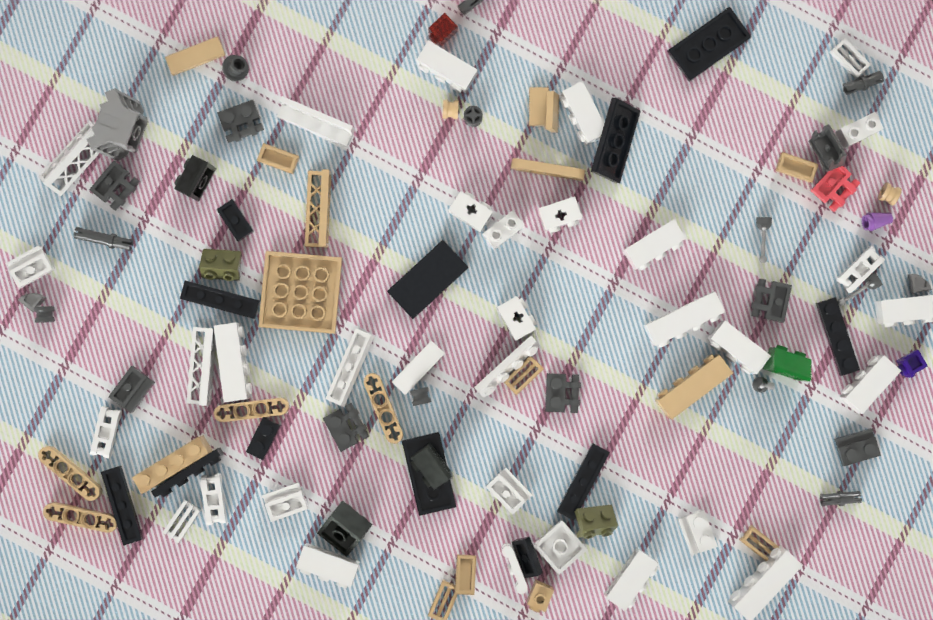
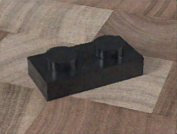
M233 199L216 209L238 242L254 232Z
M263 417L246 452L264 460L281 425Z
M530 537L512 541L524 577L529 578L541 575L543 571Z

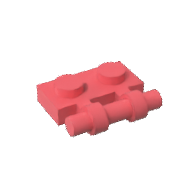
M844 166L826 172L810 191L823 203L831 199L833 203L829 208L835 212L845 204V200L850 194L853 195L857 191L856 188L860 182L854 179L850 183L847 179L852 174ZM841 186L844 187L845 190L838 195L836 191Z

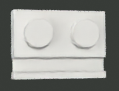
M40 245L5 263L18 288H22L54 271L50 260Z
M506 467L486 485V488L512 515L532 496L526 487Z
M299 482L262 495L271 522L308 509Z
M702 509L677 519L691 556L718 547L705 510Z

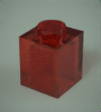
M444 13L428 28L430 34L428 37L434 44L438 43L442 47L458 32V26Z

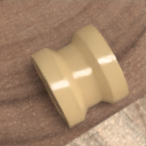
M443 100V119L452 117L458 120L459 100H454L453 102Z
M886 182L879 192L878 200H885L889 205L893 206L898 201L902 189L899 187L894 188L890 183Z

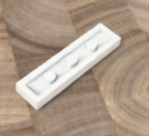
M357 328L355 329L325 399L339 406H345L375 336Z
M532 336L526 339L474 387L483 398L486 395L492 394L499 383L505 382L509 378L510 373L519 369L528 357L533 356L538 351L540 346Z

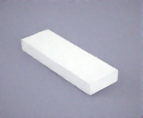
M430 341L392 383L406 395L445 353L433 341Z

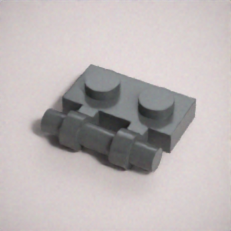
M254 100L217 112L223 130L225 132L232 130V134L226 136L228 143L241 141L242 138L249 135L255 136L258 132L264 130L262 123L254 124L255 120L261 119ZM248 124L249 128L238 130L239 126Z
M113 160L89 190L103 202H107L111 197L114 201L110 207L116 211L120 205L123 206L125 204V199L130 193L135 192L136 186L140 181L133 177L128 182L126 178L130 173ZM122 184L125 188L117 195L115 191Z
M759 279L758 285L755 286L754 290L756 294L754 302L751 304V316L759 317L760 310L765 311L764 319L784 323L792 285L772 281L770 288L765 287L766 280ZM763 294H769L767 305L761 304Z
M547 373L545 412L565 413V405H571L570 413H578V406H580L579 388H581L579 375L572 374V382H566V374ZM566 388H571V399H565Z
M352 403L345 406L348 412L346 415H343L341 409L323 418L340 452L358 443L355 435L360 434L363 440L369 437L366 431L368 428L362 423L358 416L359 412L353 407ZM350 418L356 426L354 430H351L347 422Z

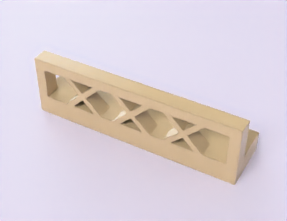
M328 169L308 171L305 247L328 248L332 173ZM312 175L321 176V185L318 188L312 184ZM318 192L320 194V204L315 207L311 203V198ZM317 211L320 214L319 223L314 226L310 219ZM316 230L319 233L318 243H309L310 235Z

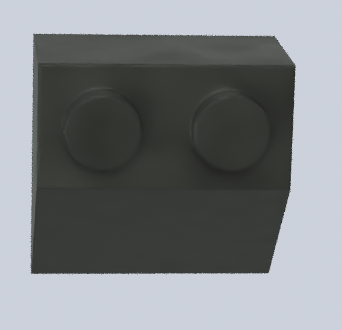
M192 155L191 158L186 160L182 175L176 178L174 189L199 202L217 168L207 161Z
M428 443L411 456V465L417 472L420 470L424 475L422 480L428 488L432 486L435 489L453 477V473L431 443Z
M342 500L317 534L347 557L373 524Z

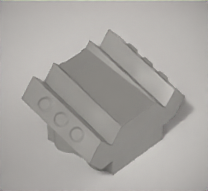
M114 88L105 92L108 101L100 104L101 109L94 126H91L94 136L88 138L87 142L92 150L118 161L127 157L129 151L137 152L148 120L147 117L143 116L144 110L138 100Z

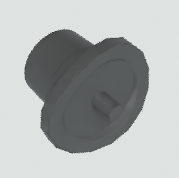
M230 55L223 61L222 70L229 80L240 81L247 76L249 65L243 57Z

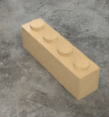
M710 354L703 360L704 364L700 367L694 366L688 371V376L684 379L682 377L678 378L672 383L674 385L669 390L664 389L657 394L658 398L655 401L669 419L675 418L733 374L720 355Z
M204 435L199 436L136 474L132 479L141 494L194 464L213 450Z

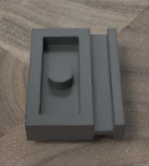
M131 366L108 397L122 408L128 410L129 413H133L155 384V381H152L136 367Z
M872 428L834 439L842 466L881 456Z

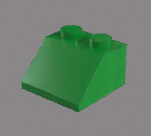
M777 345L776 348H769L768 354L771 357L765 363L764 370L798 381H811L812 359L806 358L805 353L799 351L791 353L787 351L788 348Z

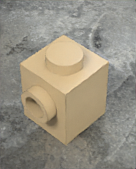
M535 579L526 600L529 608L539 613L540 611L546 612L554 592L553 586Z

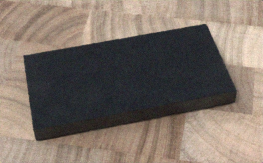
M728 7L667 52L690 82L752 37L731 7Z
M618 98L611 99L591 172L620 184L640 110Z
M442 240L387 292L414 319L469 267Z
M439 432L402 440L419 516L457 507L451 480L435 489L432 486L428 488L422 480L424 475L420 470L417 472L410 463L412 462L411 456L428 443L432 444L446 463Z

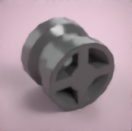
M477 106L466 108L464 111V122L466 125L477 127L481 124L483 118L481 109Z
M54 306L34 307V312H36L35 323L55 322L52 313Z
M428 387L410 391V395L413 396V406L431 402V398L428 397Z

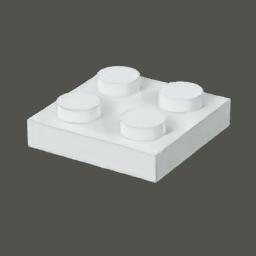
M562 519L533 544L558 575L588 550Z

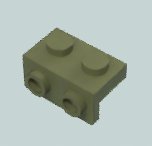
M203 249L199 265L201 277L208 280L239 281V269L242 259L241 251Z
M612 505L578 508L575 510L580 529L576 533L577 538L584 537L585 539H590L596 535H602V537L610 536L618 527Z

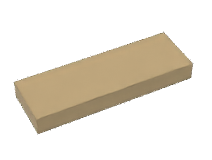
M217 36L166 56L165 59L171 74L175 76L223 57L226 54Z

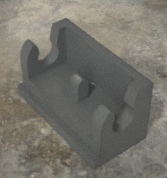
M830 124L824 126L823 131L819 134L815 130L809 143L825 171L828 172L843 166L847 153Z

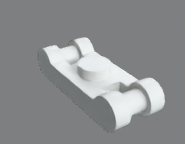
M872 245L836 278L839 284L842 283L846 287L845 290L849 294L885 260L875 252L876 249ZM869 257L873 260L871 264L867 261ZM850 275L855 278L853 282L848 279Z
M101 407L90 450L91 455L97 456L99 454L103 455L104 458H111L122 410H109V407ZM107 417L112 418L111 423L105 422ZM100 442L106 443L105 448L100 447Z
M221 473L210 477L208 475L201 476L206 524L214 525L215 522L227 523ZM209 484H215V489L209 490ZM218 509V514L213 515L212 510Z
M504 543L501 548L502 554L509 559L510 564L507 567L510 575H515L516 591L519 594H524L528 588L516 554L510 543Z

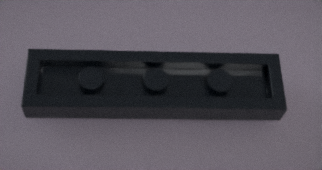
M184 281L180 296L182 300L252 319L256 317L260 302L256 299L189 281Z
M834 297L816 303L839 376L859 371L860 368L837 298Z
M594 443L591 444L557 509L558 513L573 521L575 520V510L582 507L610 453L609 451Z
M221 448L215 449L152 490L153 496L156 498L161 495L164 498L173 492L172 487L176 485L181 487L189 481L187 478L192 474L196 477L205 471L203 467L209 463L213 466L221 461L220 456L224 452Z
M122 466L102 471L101 475L123 546L143 540L144 538Z

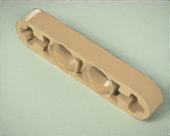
M513 158L511 162V169L578 181H583L585 177V170L580 168Z
M370 373L364 378V386L388 442L396 444L402 440L403 430L380 376L376 373ZM370 376L373 379L377 378L378 382L375 385L377 388L381 386L382 391H376L371 394L370 390H374V388L367 383L370 380ZM377 394L384 395V404L378 405L375 403L374 398ZM384 412L392 414L391 422L387 423L382 420ZM396 422L397 426H393L394 431H399L400 435L397 436V440H395L394 438H390L389 435L392 433V431L390 428L386 430L385 426H389Z
M285 398L223 404L215 408L214 417L219 422L278 416L286 414L290 405ZM279 401L285 404L282 412L279 409H272L273 413H270L271 407L269 402H272L271 406L278 405ZM259 403L265 404L267 408L264 414H259L256 410ZM241 405L245 406L248 410L244 417L240 416L237 412L238 407ZM231 406H234L233 414L225 415V419H223V416H219L222 408H224V411H231Z
M53 446L40 449L38 453L39 460L83 498L93 501L101 496L102 487ZM51 451L50 456L52 458L46 459L45 452ZM60 462H65L68 466L65 473L60 472L58 469ZM75 474H79L82 477L80 485L73 482ZM88 488H95L96 490L94 491V493L96 495L90 496V490Z
M58 502L47 504L43 509L44 517L50 521L105 533L113 532L118 528L113 514ZM54 507L55 511H63V513H57L52 516V512L49 509ZM69 510H73L77 514L74 521L69 520L67 517ZM88 514H92L95 517L93 525L86 522ZM111 519V523H114V526L108 528V524L99 523L100 521Z

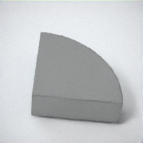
M907 274L910 293L932 290L929 282L920 275Z
M30 293L21 296L18 301L31 312H34V307H39L47 297L37 293Z

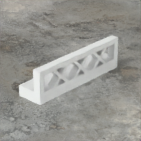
M281 97L280 102L282 106L277 115L279 119L348 148L355 131L352 125L286 97Z
M90 120L39 176L42 183L60 196L99 155L98 152L93 151L90 146H87V139L94 136L91 126L95 124ZM90 149V156L87 159H80L79 153L82 150ZM70 164H77V170L74 173H67V167ZM57 178H64V185L60 189L52 184Z
M193 327L187 404L211 405L216 346L213 328ZM198 331L205 332L202 345L197 340ZM202 349L203 360L200 364L195 357L196 353ZM200 368L202 370L201 381L198 383L194 378V372ZM198 387L200 389L199 400H192L193 391Z

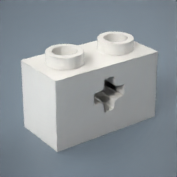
M873 112L834 133L845 149L884 128L876 112Z
M460 191L449 208L448 213L481 233L493 214V211L490 210L492 207L483 201L480 204L474 200L475 196L468 191L465 193ZM474 206L476 214L471 213L469 215L467 207L472 208Z
M575 196L538 208L537 210L544 232L549 231L550 234L560 231V227L565 225L568 228L579 224L578 221L582 219ZM558 212L565 214L563 221L560 218L556 219Z
M512 210L485 231L482 236L491 248L496 250L523 229L525 225Z
M518 296L497 307L515 341L536 330L534 326L537 325L532 314L528 316L525 311L528 308L523 298L519 299ZM515 312H517L518 315L522 314L523 317L521 318V323H519L518 321H513V318L515 317Z

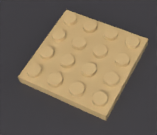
M266 251L258 327L336 334L343 258Z

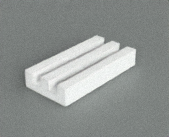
M846 38L842 39L829 52L855 79L871 66ZM842 45L864 66L863 68L841 47Z
M184 500L162 533L169 535L171 539H175L179 543L201 510L189 501ZM188 506V509L186 510V512L184 513V515L182 516L174 530L171 532V527L174 525V523L176 522L184 508ZM194 510V514L192 515V517L190 518V520L188 521L180 535L177 536V531L182 526L190 512Z

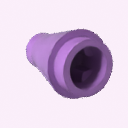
M890 212L867 213L862 217V226L865 230L874 231L893 222V216Z

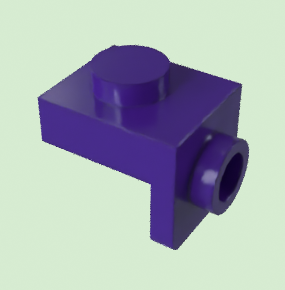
M914 350L896 360L897 367L901 370L900 374L907 378L914 377L915 373L928 367L919 350Z

